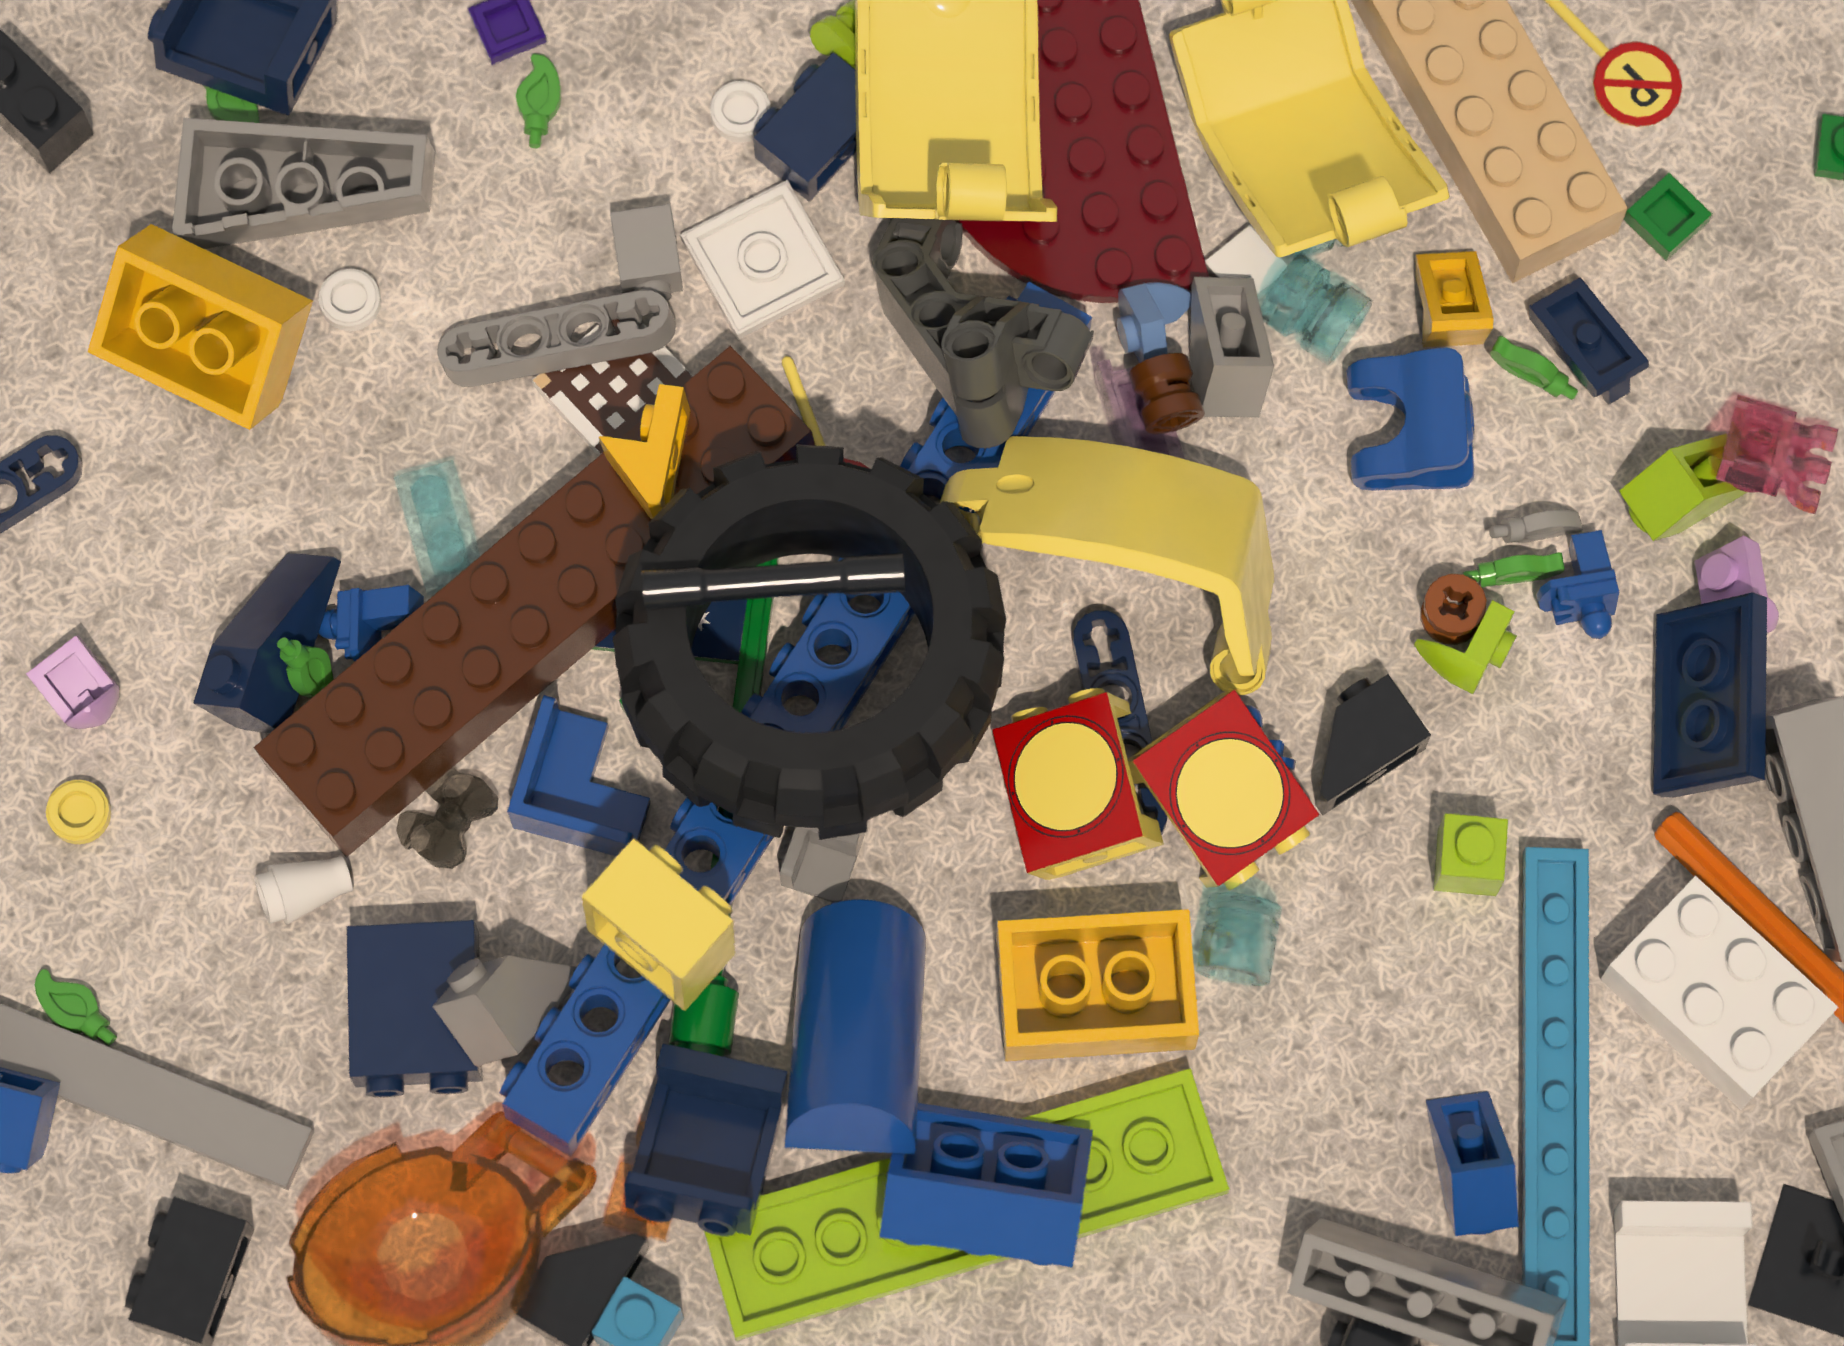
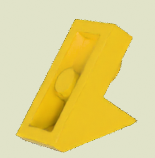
M1477 252L1416 254L1415 274L1423 306L1422 347L1484 344L1493 329L1494 317Z
M659 384L655 405L646 404L643 410L640 427L641 441L605 436L598 437L605 457L651 520L674 495L690 415V406L684 387Z

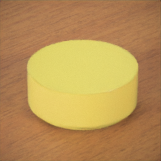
M72 780L57 787L50 795L46 806V818L53 832L63 841L71 844H86L99 838L107 829L111 819V806L108 798L97 785L86 780Z

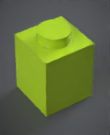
M1445 813L1437 830L1433 891L1497 896L1505 878L1508 819Z

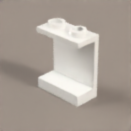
M1621 1201L1614 1209L1618 1346H1757V1344H1748L1744 1235L1752 1228L1751 1202Z

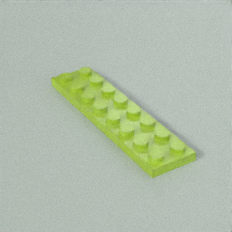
M1191 1068L1021 1118L1093 1130L1077 1239L1228 1194L1230 1190ZM891 1157L762 1195L751 1235L735 1232L731 1236H718L704 1231L736 1341L1012 1258L995 1255L978 1256L963 1250L925 1244L914 1246L899 1240L880 1238Z

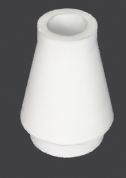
M342 855L324 860L268 865V872L254 876L258 897L269 924L283 920L288 925L334 898L353 891L349 870Z

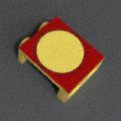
M1092 688L1076 692L1068 697V705L1050 711L1046 707H1034L1019 711L1011 716V724L992 730L1026 872L1045 880L1064 877L1164 845L1158 820L1141 814L1117 719L1131 714L1129 703L1109 692H1105L1103 688Z
M1235 689L1219 694L1128 758L1133 783L1146 784L1206 872L1199 877L1206 888L1219 887L1224 883L1229 891L1241 885L1260 870L1254 862L1272 848H1275L1280 855L1295 847L1310 835L1305 825L1320 815Z

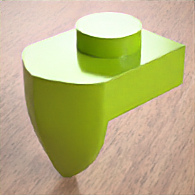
M1492 600L1465 653L1422 639H1417L1414 646L1424 660L1441 677L1451 684L1474 694L1489 663L1501 668L1517 637L1516 634L1507 631L1515 611Z

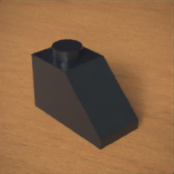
M1389 674L1373 684L1368 678L1361 679L1348 687L1337 698L1340 705L1336 707L1332 719L1316 800V807L1322 815L1421 753L1427 747L1431 737L1430 732Z
M631 1234L546 1256L538 1270L528 1266L519 1278L510 1296V1299L517 1303L512 1311L516 1321L558 1346H591L594 1341L592 1331L623 1277L625 1276L631 1280L647 1254L649 1247L646 1239L637 1234Z

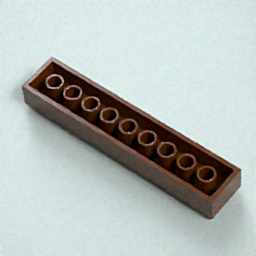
M731 346L681 386L684 387L690 406V415L673 497L681 489L691 488L698 494L714 483V467L750 453L761 452L764 463L770 464L795 460L796 445L815 446L811 429ZM641 421L620 439L641 441ZM603 452L253 748L271 773L347 858L616 629L617 609L615 599L628 557L642 550L650 538L648 523L651 521V518L614 470Z

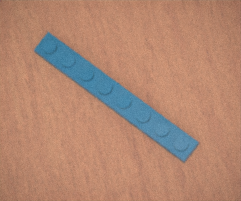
M1525 847L1523 851L1522 1285L1567 1300L1554 1346H1590L1589 849Z

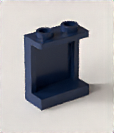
M170 0L166 9L159 7L156 10L148 30V41L153 43L156 69L290 116L336 25V0Z
M475 921L346 926L349 1077L356 1088L366 1087L367 1096L385 1098L403 1095L404 1085L430 1084L431 1093L459 1094L468 1091V1082L483 1081L481 1065L475 1066L433 1008V1005L450 987L447 979L451 973L462 964L480 957L479 931Z
M663 1043L656 1065L657 1083L633 1170L627 1172L624 1183L625 1207L634 1209L639 1216L651 1221L668 1222L675 1218L697 1223L702 1230L718 1236H731L735 1232L751 1235L787 1100L788 1071Z

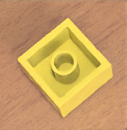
M633 838L582 895L587 930L685 1011L735 955L734 923L728 917L732 913V909L722 897L709 887L702 886L697 891L679 876L683 871L682 867L664 849L653 845L647 850Z

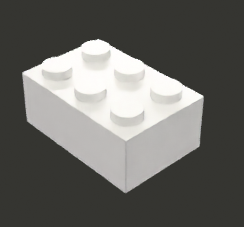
M1696 876L1619 954L1600 979L1740 1110L1755 1097L1838 1009L1835 1003Z

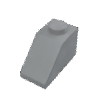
M1194 277L1190 337V365L1193 375L1191 380L1194 392L1201 398L1205 412L1204 417L1260 416L1274 369V363L1253 278Z
M511 955L484 963L479 959H472L451 973L447 979L450 987L433 1005V1008L475 1066L515 1056L533 1038L548 1012L553 1007L557 1008L572 991V988L569 987V982L576 967Z

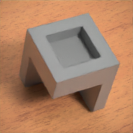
M795 827L780 870L781 886L833 903L842 901L865 833L819 840L818 828Z

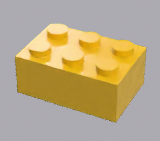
M150 224L117 247L88 353L250 430L277 409L283 400L313 300Z
M1189 909L998 921L996 938L1005 1061L1195 1050L1199 1038V1024Z

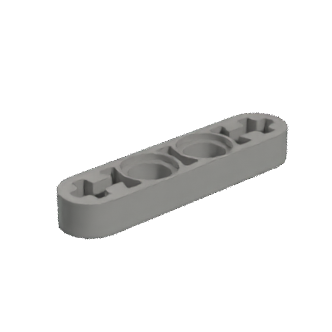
M638 290L460 325L452 328L442 337L438 344L437 355L447 377L454 384L462 387H475L651 353L662 349L671 341L675 334L676 322L666 299L660 293L652 290ZM653 314L654 317L649 320V327L639 329L638 326L642 324V316ZM615 319H619L620 323H617V326L621 332L618 335H616L614 326L611 322ZM595 322L601 325V331L594 340L585 344L571 341L572 333L581 324ZM526 334L542 336L541 344L534 352L527 355L512 353V346L521 336ZM494 343H497L501 353L499 358H494L493 354H497L493 346ZM469 347L475 348L476 351L471 353L470 362L460 363L459 360L463 359L465 355L464 349Z

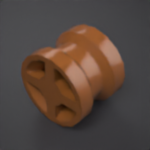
M1448 574L1439 577L1430 585L1421 606L1420 620L1424 630L1432 639L1442 644L1458 645L1467 642L1475 635L1486 613L1487 599L1483 589L1474 579L1463 574ZM1447 597H1449L1450 600H1455L1459 603L1463 601L1464 603L1460 605H1457L1455 603H1449Z

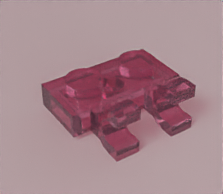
M1737 395L1716 479L1730 483L1735 488L1744 492H1761L1774 497L1777 496L1779 488L1785 489L1788 501L1794 507L1815 514L1819 505L1821 491L1809 488L1803 482L1814 481L1826 485L1832 461H1828L1823 456L1815 455L1809 450L1821 448L1825 451L1833 452L1839 429L1826 425L1816 424L1808 426L1795 422L1797 415L1795 411Z

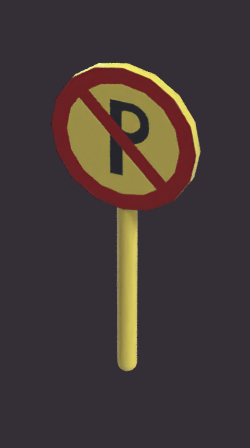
M1544 0L1602 58L1596 66L1592 85L1595 99L1605 114L1621 124L1634 127L1655 125L1670 116L1679 104L1683 87L1680 70L1670 55L1655 45L1639 41L1623 43L1609 50L1561 0Z

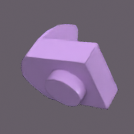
M1743 535L1695 560L1701 604L1754 592L1767 597V633L1776 628L1779 612L1775 603L1767 595L1759 543Z
M78 634L26 673L63 722L70 728L87 729L106 724L118 703L119 686Z

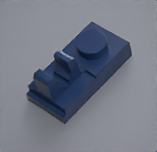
M1581 277L1529 306L1530 321L1559 357L1565 361L1593 398L1603 394V399L1608 405L1630 393V378L1649 368L1648 359Z

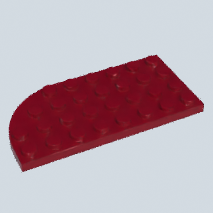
M1038 0L1042 192L1044 199H1051L1058 207L1057 222L955 220L956 223L962 224L964 235L993 264L1012 277L1026 284L1031 282L1055 296L1085 302L1118 303L1120 289L1150 282L1174 284L1192 291L1194 277H1209L1140 1Z

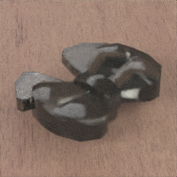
M454 767L425 790L435 802L441 805L436 811L435 816L405 811L399 815L396 828L400 843L405 849L410 850L413 848L427 863L437 868L453 869L464 862L467 854L464 834L469 830L471 822L492 816L498 810L499 798L484 780L471 774L459 773Z

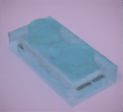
M453 460L394 476L427 595L437 593L480 557Z

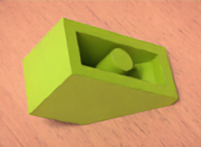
M1725 433L1670 448L1620 489L1619 492L1629 505V514L1633 522L1642 531L1648 533L1652 541H1656L1683 532L1758 487L1763 481L1730 433Z

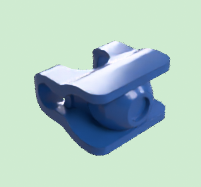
M1435 348L1398 356L1361 359L1352 363L1347 368V389L1352 399L1372 400L1390 404L1401 410L1405 415V423L1398 436L1388 443L1363 448L1352 456L1351 476L1353 485L1359 489L1370 491L1460 489L1468 486L1474 480L1473 440L1475 429L1473 404L1468 378L1464 375L1462 356L1455 349Z

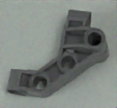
M891 218L872 260L883 312L955 413L962 440L976 448L998 446L1007 441L1013 434L1024 410L1029 388L1063 391L1074 383L1093 340L1094 331L1091 330L1090 332L1089 328L1080 319L1063 313L1059 309L1039 307V304L957 293L947 279L956 265L961 252L962 224L956 223L955 220Z

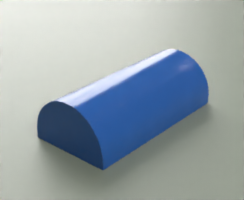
M855 899L839 901L815 911L802 926L799 944L785 1148L915 1154L926 936L919 922L909 913L896 906L874 900Z

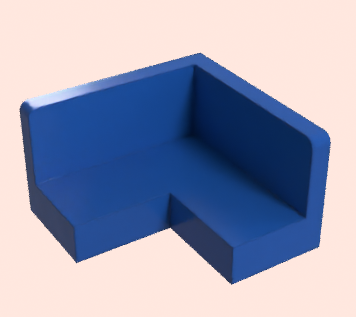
M543 696L507 810L514 829L616 857L633 838L639 842L651 803L650 798L592 782L609 729L608 723L562 711L559 709L557 698Z

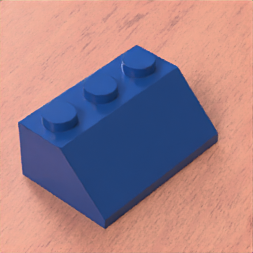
M918 1103L915 1154L892 1153L880 1238L899 1240L914 1246L925 1244L963 1250L978 1256L995 1255L1027 1260L1042 1266L1059 1265L1073 1268L1093 1130Z

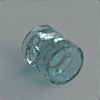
M1299 253L1285 268L1269 291L1261 306V312L1265 324L1284 337L1294 332L1300 335V347L1330 366L1360 328L1372 306L1373 300L1344 281L1333 286L1330 284V271L1303 253Z

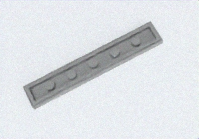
M0 1003V1067L59 1082L60 1087L57 1097L286 1190L290 1189L314 1134L312 1128Z

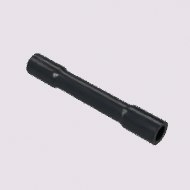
M903 553L847 556L837 561L708 570L700 567L642 571L644 610L702 606L708 602L803 595L832 593L864 595L905 592Z

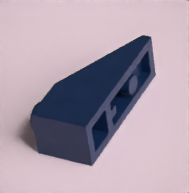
M287 553L212 644L193 704L230 725L247 731L271 733L288 719L294 712L299 693L293 689L288 680L286 670L288 665L280 658L281 650L278 648L277 643L281 638L285 637L289 641L297 640L303 646H315L341 561L334 556Z

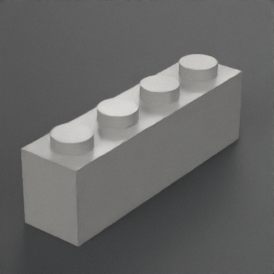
M1320 1218L1304 1233L1287 1292L1290 1295L1441 1346H1554L1567 1303L1566 1299L1324 1218Z

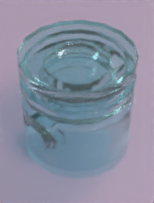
M1232 892L1209 894L1207 906L1210 909H1207L1205 912L1204 921L1207 924L1203 925L1195 971L1204 977L1247 986L1268 985L1271 979L1277 938L1274 935L1278 934L1280 923L1277 919L1281 917L1282 907L1268 899L1248 894Z

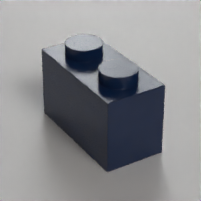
M834 52L821 66L816 63L810 65L796 81L793 87L795 94L781 109L773 106L766 111L757 122L753 131L755 135L753 137L755 159L782 181L788 180L792 189L808 202L822 190L857 152L855 69Z

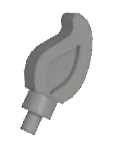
M1551 510L1533 513L1522 518H1505L1501 521L1500 525L1490 526L1489 535L1491 538L1502 537L1506 543H1527L1582 532L1583 528L1578 512Z

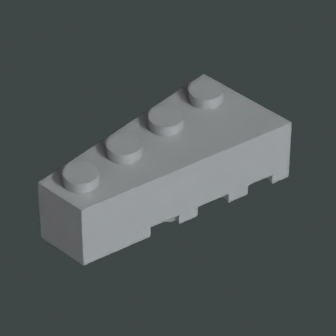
M183 118L172 234L203 249L430 212L435 151L428 136L423 134Z
M1844 696L1814 699L1766 713V746L1769 754L1766 755L1765 781L1768 790H1773L1778 801L1781 803L1786 802L1789 814L1783 816V826L1781 828L1793 859L1797 863L1807 862L1810 873L1800 876V883L1824 953L1832 961L1844 962Z

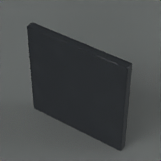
M1784 1184L1748 1306L1844 1338L1843 1221L1833 1200Z

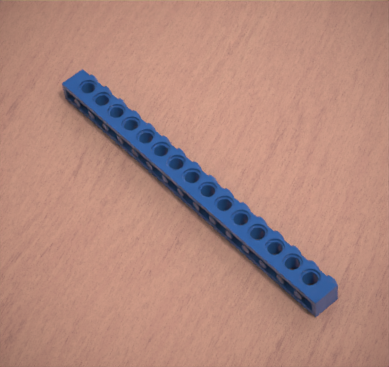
M1031 282L1027 283L1018 299L1010 295L1006 298V300L1039 304V307L1062 310L1063 313L1080 319L1089 330L1091 328L1092 316ZM1029 388L1024 410L1010 437H1028L1056 391ZM942 397L929 422V425L934 427L931 435L924 446L915 442L906 453L900 467L924 478V495H932L941 500L947 481L955 473L967 469L998 467L1006 441L991 448H976L968 445L962 440L955 413ZM954 446H964L972 450L976 457L966 463H957L950 460L945 455V452ZM959 507L966 512L976 513L968 507ZM900 592L865 594L875 597L881 603L879 609L868 614L859 613L848 604L851 599L858 595H845L843 593L816 595L803 616L802 624L807 628L795 646L787 642L781 648L769 671V675L773 676L774 680L763 697L754 693L745 704L741 713L766 726L785 731L819 733L843 729L914 617L915 613ZM838 645L848 652L849 657L842 663L831 665L822 662L816 656V653L824 646ZM802 695L812 699L817 707L808 715L796 716L789 713L783 705L789 698ZM686 798L671 822L670 829L676 833L665 848V851L682 867L683 871L679 875L697 891L702 886L709 887L731 906L774 836L733 826V820L723 817L718 812V805L711 802L707 806L698 807ZM708 850L715 854L719 861L709 871L695 872L684 864V860L693 851ZM605 944L596 958L587 954L581 960L569 982V987L575 991L562 1011L553 1007L548 1012L534 1038L535 1041L540 1043L539 1047L528 1064L518 1061L514 1065L500 1090V1094L506 1097L502 1103L506 1119L570 1157L574 1154L671 1000L643 976L627 978L621 975L616 969L621 958ZM605 1007L612 1010L618 1016V1019L609 1030L594 1032L586 1028L582 1023L584 1016L590 1010ZM561 1061H573L583 1068L582 1077L570 1086L556 1085L548 1078L550 1069Z

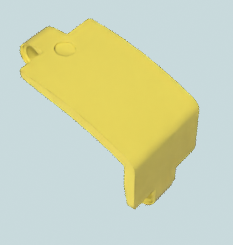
M855 0L856 147L860 215L874 218L1057 222L1058 207L1051 199H1044L1042 192L1038 0Z
M1221 0L1224 13L1174 29L1169 33V40L1189 114L1201 144L1237 205L1276 257H1284L1333 239H1337L1345 247L1360 244L1407 227V213L1449 199L1450 195L1446 182L1406 131L1367 71L1347 0Z
M1012 436L1006 441L998 467L959 471L947 481L940 503L942 501L954 503L982 539L981 544L985 543L1111 564L1173 579L1215 593L1219 597L1223 623L1217 631L1210 663V675L1213 682L1220 690L1225 692L1235 689L1238 695L1253 693L1264 682L1272 640L1268 608L1274 584V570L1262 494L1252 481L1211 466L1129 446L1079 439ZM959 507H968L976 513L966 512Z

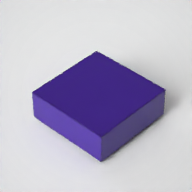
M486 0L467 8L491 65L547 43L544 31L529 0Z

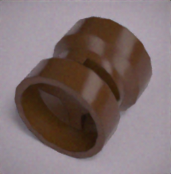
M1168 353L1158 355L1135 365L1129 372L1133 390L1143 398L1144 407L1141 411V417L1145 430L1150 434H1165L1189 427L1197 423L1205 415L1200 396L1193 392L1190 387L1189 381L1193 372L1186 354Z

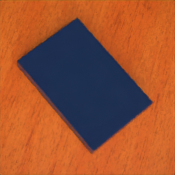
M1752 592L1656 614L1653 795L1675 798L1765 780L1767 597Z

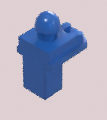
M1602 530L1571 535L1569 554L1574 576L1549 580L1540 587L1536 594L1540 609L1544 612L1553 611L1556 625L1580 621L1584 632L1592 639H1601L1610 632L1612 627L1611 615H1615L1620 593L1616 574L1609 560Z
M410 585L371 590L352 588L350 590L338 591L337 610L330 609L325 611L318 634L325 639L336 640V649H345L346 660L353 659L355 662L381 640L382 631L393 630L424 604V596Z

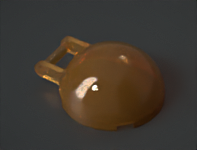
M504 1111L491 1115L454 1152L440 1146L401 1153L396 1141L352 1162L330 1179L305 1207L289 1240V1245L295 1253L293 1275L286 1276L288 1287L302 1314L333 1346H485L502 1332L524 1305L535 1282L542 1239L592 1191L597 1178L596 1170L592 1165L580 1158L568 1160L523 1132L521 1127L505 1118ZM507 1153H510L548 1177L549 1180L534 1194L529 1186L510 1168L497 1162Z

